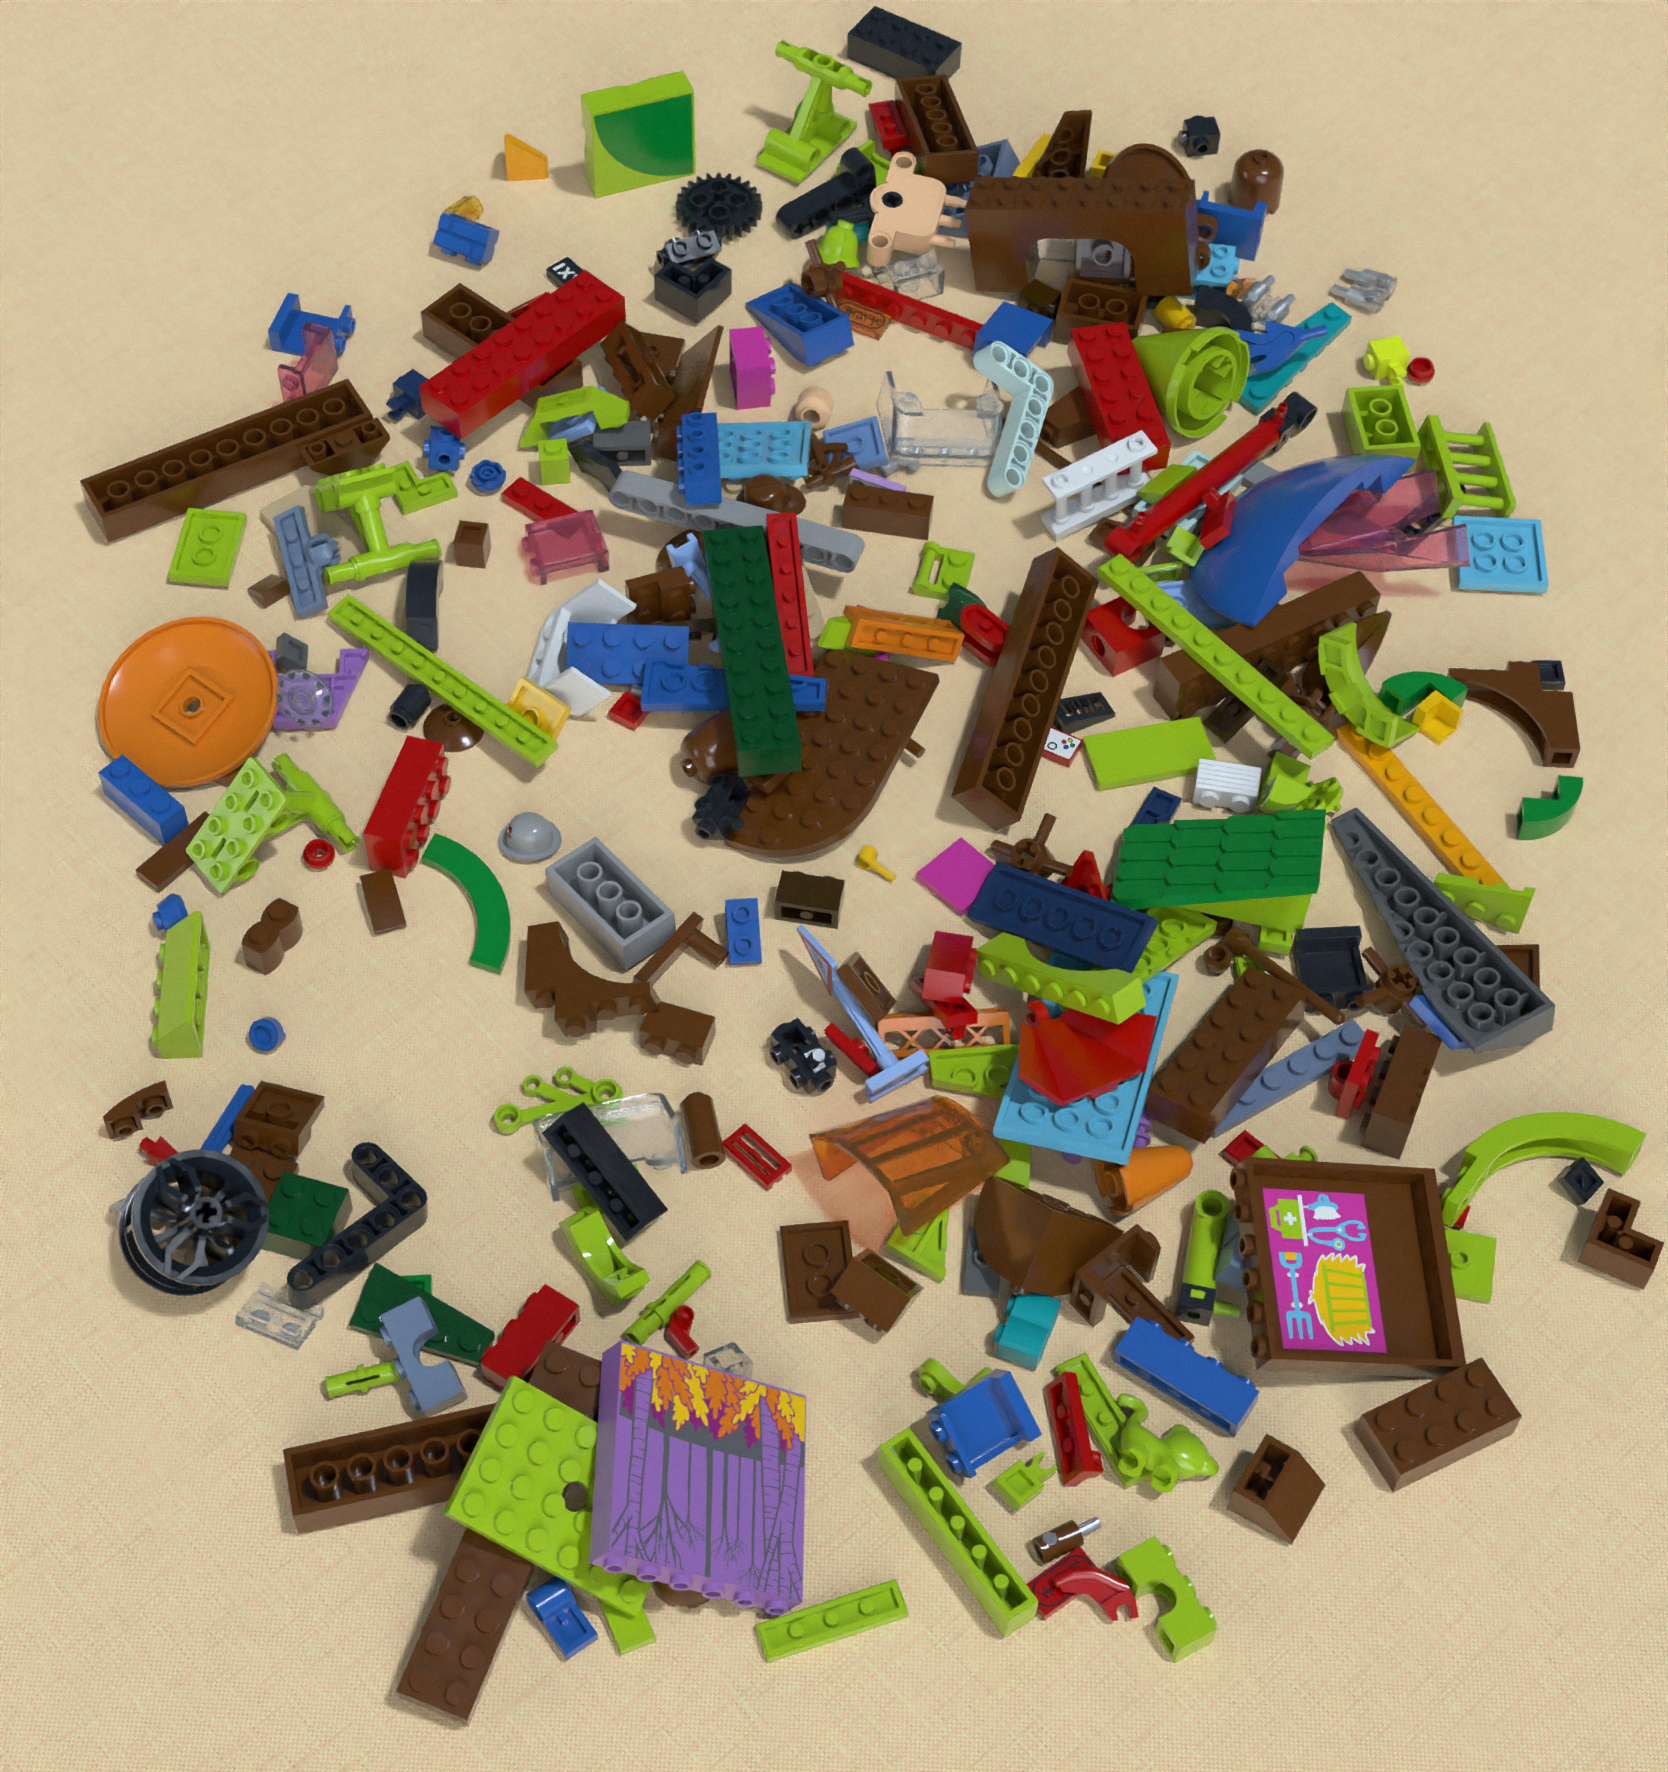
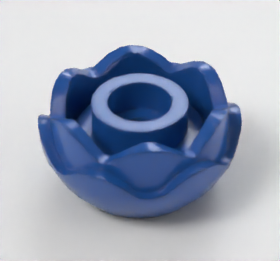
M483 460L472 467V473L469 477L472 485L477 490L491 493L502 487L506 480V471L503 470L498 462Z

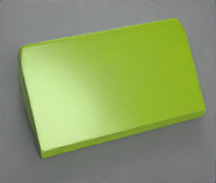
M1171 464L1137 490L1136 494L1153 505L1195 473L1197 467Z
M1178 561L1138 567V569L1154 583L1179 581L1183 563Z

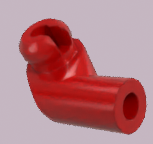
M681 1305L670 1317L667 1335L686 1359H690L700 1349L689 1335L695 1315L691 1307Z

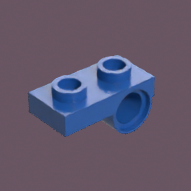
M758 898L725 900L729 965L762 963Z
M553 1576L526 1594L527 1604L566 1660L598 1640V1633L576 1604L572 1591L563 1579Z

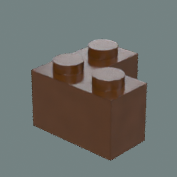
M1608 1188L1597 1210L1578 1262L1644 1289L1654 1272L1664 1242L1631 1229L1641 1201Z

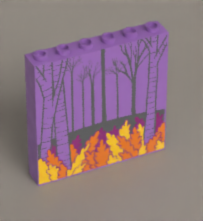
M620 1340L603 1352L589 1563L604 1567V1570L609 1573L624 1572L636 1575L637 1579L643 1582L659 1581L669 1584L670 1588L674 1590H693L701 1592L705 1598H724L734 1601V1604L740 1607H759L765 1609V1612L770 1615H784L791 1608L803 1602L806 1396Z

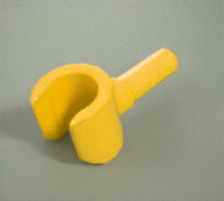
M864 845L857 860L859 868L863 870L873 869L890 882H894L897 876L875 861L878 856L877 850L872 846Z

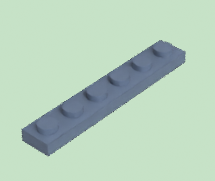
M1352 1019L1265 1068L1211 1136L1214 1139L1326 1076L1332 1072V1068L1337 1062L1341 1060H1354L1365 1032Z

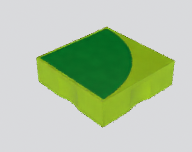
M683 70L648 78L631 85L614 86L581 94L582 125L586 135L584 147L585 176L595 198L696 174L694 89Z

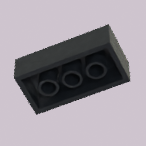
M874 6L849 31L847 58L892 78L946 74L949 80L960 68L962 42Z

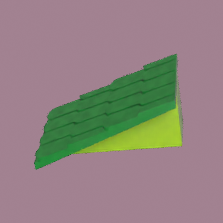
M1326 809L1276 810L1275 814L1232 815L1227 819L1174 820V824L1130 825L1123 830L1110 902L1130 909L1175 906L1295 933L1296 929H1302L1312 894H1317Z

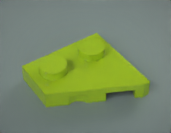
M919 1191L884 1249L941 1283L946 1275L945 1252L948 1242L946 1227L949 1219V1208Z

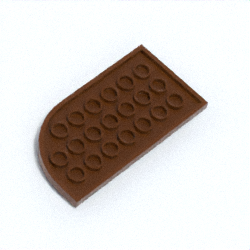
M827 649L814 672V678L827 680L828 688L825 711H795L800 740L808 744L811 753L801 762V771L791 772L769 794L752 785L749 790L750 795L739 818L744 820V827L739 831L732 828L727 839L723 840L725 846L768 857L800 856L824 849L856 829L871 812L940 682L938 674L841 649Z

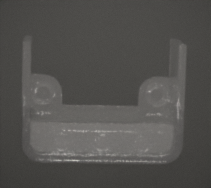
M885 372L876 406L888 455L894 463L903 466L982 468L992 466L1002 434L1003 403L998 385L987 379L983 394L976 398L975 410L923 409L921 401L916 395L911 392L896 391L892 372Z
M646 1093L587 1106L631 1163L644 1160L647 1165L653 1166L656 1170L668 1169L673 1166V1163H676L681 1174L688 1173L680 1121L664 1094ZM569 1110L543 1115L532 1121L545 1184L553 1202L560 1201L558 1192L572 1189L579 1180L543 1136L542 1132Z

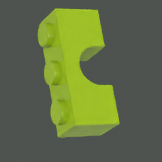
M1153 1536L1120 1554L1114 1570L1120 1578L1125 1580L1136 1600L1150 1593L1159 1594L1168 1600L1172 1610L1158 1619L1155 1633L1174 1663H1177L1213 1642L1217 1630V1622L1211 1610L1207 1606L1202 1607L1196 1598V1590L1188 1576H1182L1175 1566V1557L1170 1548L1165 1544L1161 1545L1157 1537Z

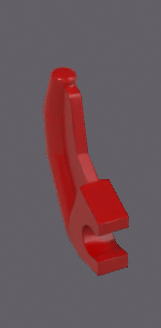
M1095 1566L1069 1567L1053 1576V1584L1056 1588L1059 1587L1062 1592L1089 1595L1098 1603L1110 1621H1118L1117 1608L1122 1604L1127 1606L1129 1618L1139 1617L1136 1599L1123 1578Z

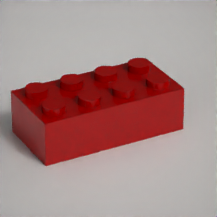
M407 735L363 832L371 871L378 872L391 868L393 876L406 879L410 868L416 867L421 843L427 842L431 820L438 817L442 795H446L449 792L451 777L447 774L449 760L448 757H445L443 743Z

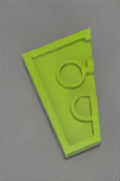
M1439 872L1434 880V884L1464 914L1517 934L1520 932L1536 888L1525 887L1523 891L1508 889V884L1496 882L1495 886L1482 885L1475 878Z
M1019 1044L928 1051L931 1084L934 1087L999 1099L1000 1093H1005L1019 1051Z

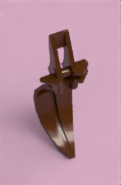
M1388 610L1355 622L1357 624V652L1364 675L1369 670L1386 635L1392 616ZM1317 653L1302 675V688L1307 692L1306 695L1293 692L1288 698L1335 737L1334 741H1336L1338 734L1329 719L1333 713L1336 714L1338 711L1328 695L1331 692L1325 675H1321L1319 653ZM1314 708L1320 714L1317 716L1310 710ZM1280 735L1267 756L1272 759L1278 751L1297 759L1301 752Z

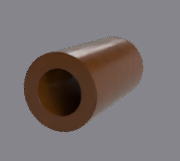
M702 1092L691 1093L680 1103V1109L692 1165L698 1169H711L721 1165L726 1159L713 1099Z

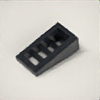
M1101 692L1060 699L1053 725L1056 729L1071 734L1115 717V712ZM1098 703L1102 710L1098 711L1094 704ZM1087 706H1088L1089 709L1091 710V712H1089V713H1088L1087 710L1085 709V707H1087Z

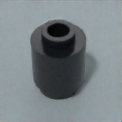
M407 684L390 706L388 714L390 721L401 729H408L410 726H414L431 704L428 690L420 684Z

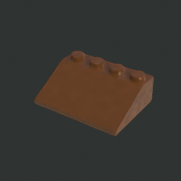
M716 326L680 356L678 367L672 366L668 382L673 383L671 389L676 397L658 416L657 422L662 423V426H655L651 443L657 444L654 456L678 462L676 427L682 426V415L702 412L724 326Z

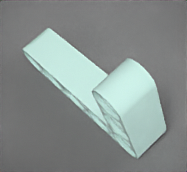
M996 341L976 352L973 362L979 373L1013 396L987 479L990 492L996 497H1003L1023 487L1053 393L1054 384L1052 378L1045 371L1005 343Z

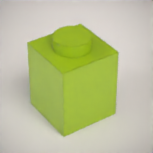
M566 438L539 440L538 452L542 486L571 483Z

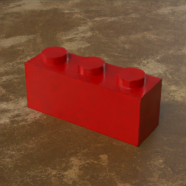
M935 931L925 970L922 999L961 1005L963 994H970L977 962L976 948H972L974 936Z
M546 1284L542 1286L538 1293L533 1292L527 1298L523 1311L518 1318H513L507 1323L503 1330L502 1338L495 1346H489L481 1358L483 1379L503 1391L510 1376H516L529 1383L546 1341L549 1340L562 1345L581 1321L579 1304Z

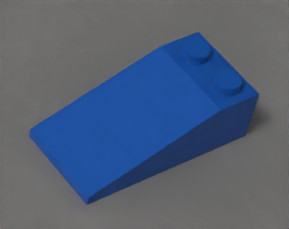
M788 283L745 303L746 308L793 358L807 366L817 365L823 359L841 354L845 349L854 345L849 315L817 297H807L803 289L793 283Z

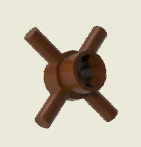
M811 239L805 242L814 268L802 272V289L807 297H825L828 304L841 311L835 291L841 290L843 286L842 272L845 271L846 264L843 261H838L835 264L824 263L816 240Z
M1045 813L1034 839H1022L1014 846L999 840H994L991 843V851L1010 857L1015 868L1047 879L1052 873L1070 878L1074 872L1073 866L1055 860V857L1045 845L1057 817L1049 813Z
M1372 947L1366 948L1361 955L1378 975V979L1375 983V989L1356 996L1357 1005L1362 1008L1374 1004L1378 1010L1387 1014L1397 1013L1403 1007L1419 1029L1426 1027L1427 1024L1409 1005L1416 992V986H1419L1414 973L1401 965H1393L1388 968Z

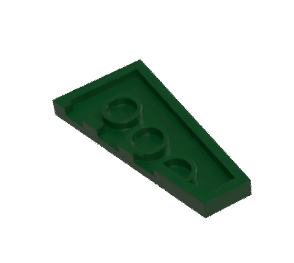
M377 1262L374 1263L350 1321L351 1330L384 1339L380 1331V1327L384 1326L380 1315L420 1296L426 1302L440 1332L439 1335L426 1341L421 1350L481 1368V1358L486 1349L494 1342V1331Z

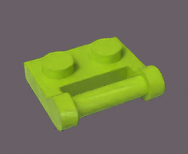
M933 541L925 542L922 549L923 560L918 578L913 581L912 592L922 597L963 604L974 564L975 553L940 547L939 544ZM934 560L942 562L937 584L929 582Z

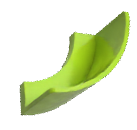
M1350 622L1319 637L1321 675H1325L1331 692L1328 695L1340 715L1344 714L1357 727L1355 730L1365 738L1389 748L1418 732L1420 726L1393 712L1373 691L1364 675L1358 657L1356 645L1357 624Z

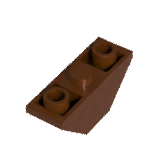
M378 417L301 446L298 449L312 471L333 476L370 466L390 441V435Z

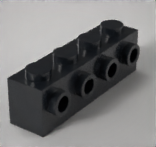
M584 1102L562 1114L542 1132L543 1136L626 1242L644 1231L668 1211V1208Z

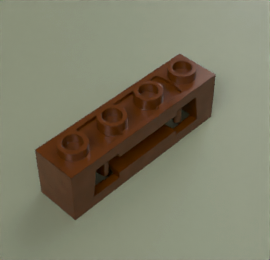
M621 320L600 344L605 354L604 359L614 371L612 375L620 383L622 394L628 398L631 411L638 417L642 418L645 416L655 421L676 396L642 333Z

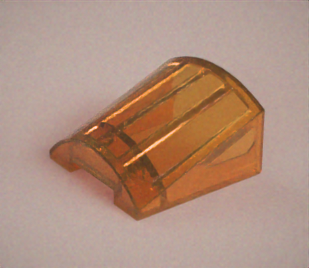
M934 1095L862 1119L809 1133L823 1178L831 1181L853 1164L859 1162L888 1191L901 1233L906 1237L913 1234L1011 1162L1009 1155L1002 1145L977 1117L954 1100L940 1095Z

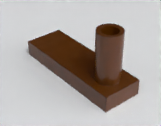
M693 911L637 972L633 983L650 982L653 986L688 947L716 967H719L725 961L729 952L701 932L704 918Z

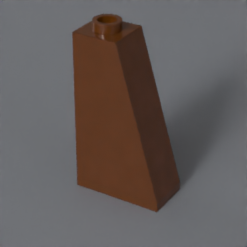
M1079 386L1047 409L1039 436L1056 449L1096 435Z

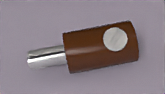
M1095 1516L1078 1525L1073 1520H1069L1033 1538L1032 1543L1037 1556L1042 1563L1046 1564L1084 1545L1083 1536L1100 1529V1520Z

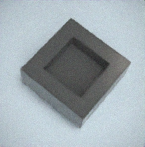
M284 632L276 640L275 662L301 674L307 669L308 645Z

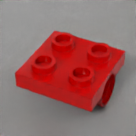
M1366 1029L1354 1062L1341 1060L1332 1068L1327 1088L1332 1097L1340 1100L1335 1114L1338 1117L1348 1120L1352 1108L1357 1110L1360 1108L1366 1087L1371 1080L1381 1048L1376 1046L1379 1033Z

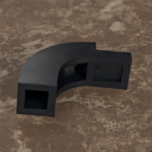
M1199 286L1192 312L1196 317V326L1206 328L1222 326L1232 330L1255 332L1252 316L1241 302L1222 291Z
M411 560L408 569L406 587L407 636L426 649H439L440 591L443 590V560Z

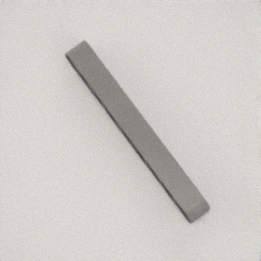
M629 470L622 471L619 474L608 495L611 504L621 510L702 533L703 530L762 525L767 551L766 514L779 513L726 497H722V503L686 506V495L679 493V484ZM797 518L801 561L844 573L854 571L865 548V542L861 537L847 531Z

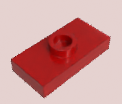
M832 1022L825 1028L824 1034L869 1078L882 1072L880 1067L867 1055L870 1049L859 1038L855 1036L850 1040Z

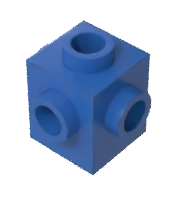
M431 426L429 439H424L423 457H428V468L442 472L449 470L457 471L458 461L464 460L465 443H460V438L445 427Z

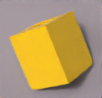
M1435 690L1416 706L1412 723L1420 726L1419 732L1437 745H1441L1459 729L1464 711Z

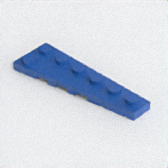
M647 656L640 702L642 711H721L727 708L722 670L715 669L713 664L701 663L700 666L685 665L683 660ZM789 674L795 711H825L828 688L827 680Z

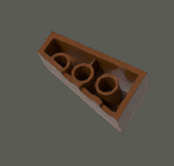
M1405 1024L1400 1036L1393 1035L1387 1052L1393 1055L1391 1062L1384 1060L1378 1079L1384 1081L1381 1088L1375 1086L1369 1105L1374 1107L1372 1115L1365 1113L1359 1132L1365 1133L1361 1146L1400 1160L1442 1041L1437 1035Z

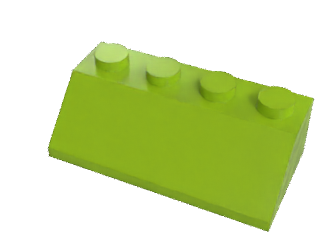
M194 911L168 929L166 932V943L160 945V961L164 965L163 971H158L157 985L158 990L161 991V998L155 999V1016L159 1020L158 1026H153L152 1042L153 1046H158L162 1059L202 1058L211 946L201 911Z

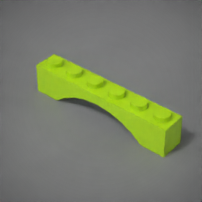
M1004 932L975 950L977 952L978 969L982 978L1118 1025L1146 1006L1140 976L1119 969L1076 971L1053 967L1031 955L1027 949L1025 939Z

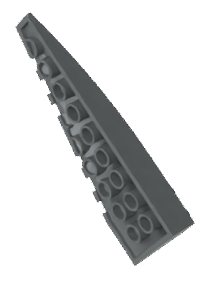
M1357 807L1331 820L1335 833L1410 969L1416 976L1431 1007L1474 1053L1526 1045L1553 1030L1556 1005Z

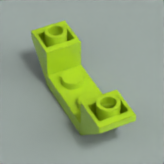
M593 385L541 397L536 402L523 427L519 444L521 448L537 447L539 440L549 439L550 422H557L562 418L574 415L582 416L593 411L600 429L620 427L628 423L631 409L630 403Z

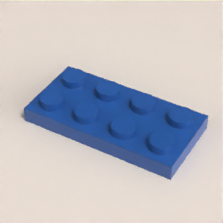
M568 622L566 670L574 667L599 685L633 686L635 684L643 686L647 656L683 660L685 665H688L689 627Z

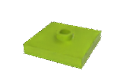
M1445 1228L1455 1297L1489 1304L1492 1296L1497 1238Z

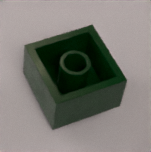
M284 1171L268 1204L269 1225L262 1249L299 1260L305 1259L344 1230L353 1210L349 1189Z

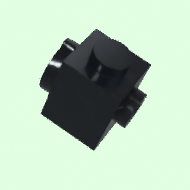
M1193 116L1190 119H1184L1183 129L1178 134L1179 145L1184 147L1187 157L1217 154L1221 133L1214 116Z

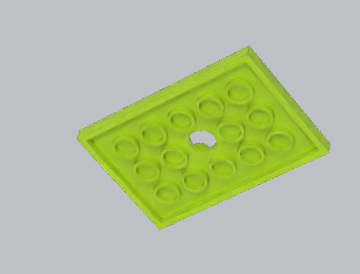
M510 1376L443 1514L626 1615L637 1617L652 1582L640 1581L636 1575L624 1572L609 1573L604 1570V1567L589 1563L598 1423L520 1378ZM574 1481L580 1483L587 1493L585 1505L576 1512H572L565 1507V1500L562 1497L565 1486Z

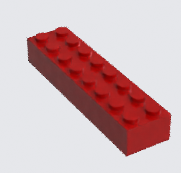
M587 270L582 271L421 384L419 389L422 411L461 440L606 337L621 320L626 322L625 297Z

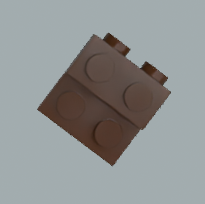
M683 566L625 580L626 598L636 604V608L627 614L629 624L647 625L657 621L660 623L691 620V614L696 613L695 601L690 596L696 593L695 583L692 576L687 577Z
M261 1081L234 1119V1141L239 1142L246 1149L261 1147L271 1150L278 1157H286L288 1155L299 1157L311 1138V1126L324 1108V1096Z

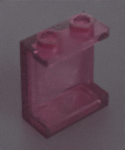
M306 322L302 327L305 353L295 367L280 364L277 368L283 403L324 388L332 381L338 371L332 328Z
M593 509L524 525L525 537L521 538L522 548L525 555L530 554L529 566L532 576H538L541 585L547 584L546 575L548 573L595 563L598 573L610 571L609 551Z

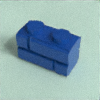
M445 212L440 216L438 230H436L433 243L442 247L441 252L444 254L457 256L458 253L466 256V262L480 266L481 262H490L492 260L500 232L497 229L452 212Z

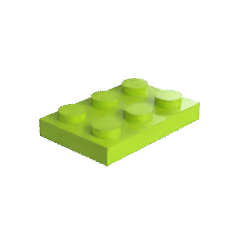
M188 508L168 573L170 582L229 587L247 524L246 513Z

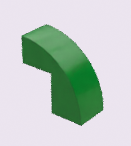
M1413 671L1401 673L1383 681L1378 697L1393 712L1403 717L1435 690L1462 708L1468 687L1442 674Z
M1558 775L1552 791V799L1522 797L1516 814L1517 839L1524 841L1541 839L1563 828L1572 817L1583 788V777Z

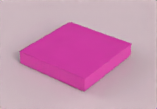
M959 838L919 870L916 879L960 916H963L971 909L994 864L963 838Z

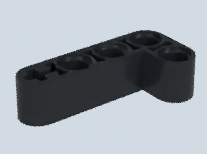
M857 147L849 148L841 156V174L788 202L777 211L775 218L777 223L791 238L799 239L829 222V213L855 208L862 204V199L870 198L872 191L877 187L875 167Z

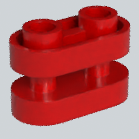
M979 604L968 605L962 609L960 615L959 629L965 634L961 646L984 664L996 667L1010 626L986 607Z

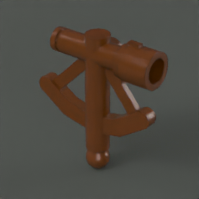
M811 433L809 462L815 460L818 470L808 468V475H812V477L804 480L808 490L822 484L830 486L834 484L835 478L841 475L848 476L853 468L859 469L853 454L839 460L841 454L849 450L846 443H826L821 445L817 435ZM835 453L829 465L825 454Z

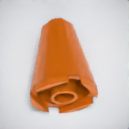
M1180 1145L1134 1147L1128 1166L1104 1160L1095 1162L1096 1182L1102 1198L1109 1196L1114 1205L1108 1207L1109 1210L1118 1217L1125 1216L1188 1178L1193 1168V1159L1189 1151L1184 1150Z

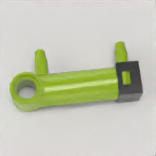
M1216 1190L1203 1191L1195 1201L1175 1317L1179 1321L1209 1327L1212 1314L1227 1317H1240L1241 1314L1240 1306L1215 1300L1217 1280H1214L1219 1254L1222 1251V1241L1230 1208L1227 1197ZM1204 1211H1212L1216 1215H1209Z

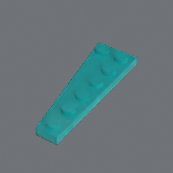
M1331 302L1296 325L1295 327H1302L1305 330L1325 324L1328 335L1306 341V345L1299 348L1284 364L1272 371L1257 374L1255 363L1264 358L1260 357L1250 361L1246 385L1238 402L1258 416L1277 398L1278 392L1283 387L1287 388L1292 383L1293 378L1299 372L1302 373L1307 368L1308 363L1314 357H1318L1325 347L1330 345L1350 325L1352 316Z

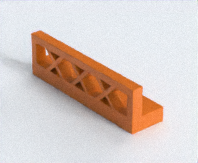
M845 605L843 614L852 622L846 642L855 648L956 662L965 636L949 620Z
M1005 1007L976 1008L978 1011L977 1024L966 1025V1029L973 1036L965 1045L961 1046L953 1044L947 1038L949 1034L946 1032L942 1034L938 1030L945 1029L946 1027L931 1011L890 1013L878 1023L875 1021L877 1034L884 1044L885 1032L899 1031L907 1038V1041L899 1049L889 1050L896 1057H908L920 1049H923L926 1056H928V1051L1010 1044L1009 1011ZM1002 1025V1043L988 1044L980 1037L988 1026ZM981 1026L977 1032L970 1028ZM932 1029L940 1038L932 1047L923 1048L915 1041V1038L923 1030ZM916 1030L911 1036L905 1032ZM977 1039L982 1043L978 1045H972ZM944 1041L950 1045L939 1047ZM911 1043L917 1047L906 1049Z

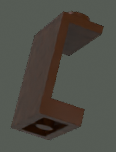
M1136 1224L1076 1271L1069 1304L1092 1327L1096 1326L1104 1318L1110 1293V1287L1104 1280L1122 1265L1125 1267L1130 1265L1147 1283L1153 1280L1162 1248L1157 1238L1151 1232L1144 1231Z

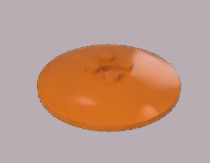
M188 617L162 624L148 631L128 646L110 669L103 684L98 705L99 728L103 741L114 759L123 754L161 787L185 788L217 780L248 760L268 735L278 709L277 694L280 696L279 679L275 664L265 647L253 634L230 621L214 617ZM200 702V708L196 712L187 713V708L191 703Z

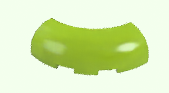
M1277 751L1266 767L1259 788L1260 795L1256 801V808L1263 812L1275 814L1276 810H1293L1301 805L1312 791V788L1305 786L1311 766Z

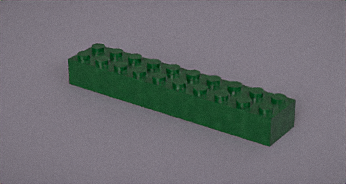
M759 525L703 530V556L738 777L801 771V740L763 527Z

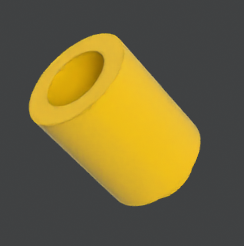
M1167 296L1156 306L1154 315L1165 327L1195 329L1196 317L1176 297Z

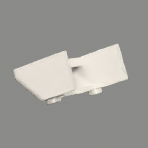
M601 579L594 581L555 608L547 616L539 635L527 677L572 708L570 715L580 716L584 713H589L593 707L609 698L611 692L574 667L566 670L568 622L616 624L619 619L636 608V604Z

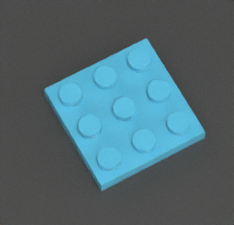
M1453 516L1452 533L1458 589L1547 592L1549 583L1541 520Z

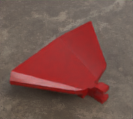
M1040 999L1028 1003V1009L1032 1013L1026 1015V1021L1030 1025L1021 1024L1018 1078L1053 1103L1063 1106L1085 1096L1089 1100L1117 1089L1119 1082L1146 1071L1157 1016L1135 1013L1118 1025L1068 1008L1058 1018L1052 1020L1049 1017L1046 1006Z

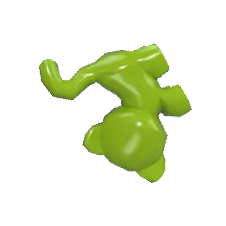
M1121 1393L1117 1397L1118 1405L1134 1411V1414L1128 1418L1125 1428L1121 1431V1456L1118 1464L1120 1472L1128 1476L1137 1477L1144 1468L1148 1469L1151 1475V1486L1161 1493L1171 1492L1176 1486L1178 1479L1194 1478L1199 1474L1214 1476L1219 1472L1220 1467L1218 1463L1209 1455L1204 1443L1197 1435L1191 1433L1189 1428L1182 1424H1175L1161 1440L1141 1425L1148 1417V1410L1142 1400L1125 1393Z

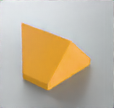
M509 133L504 135L508 181L541 180L549 177L548 160L545 154Z

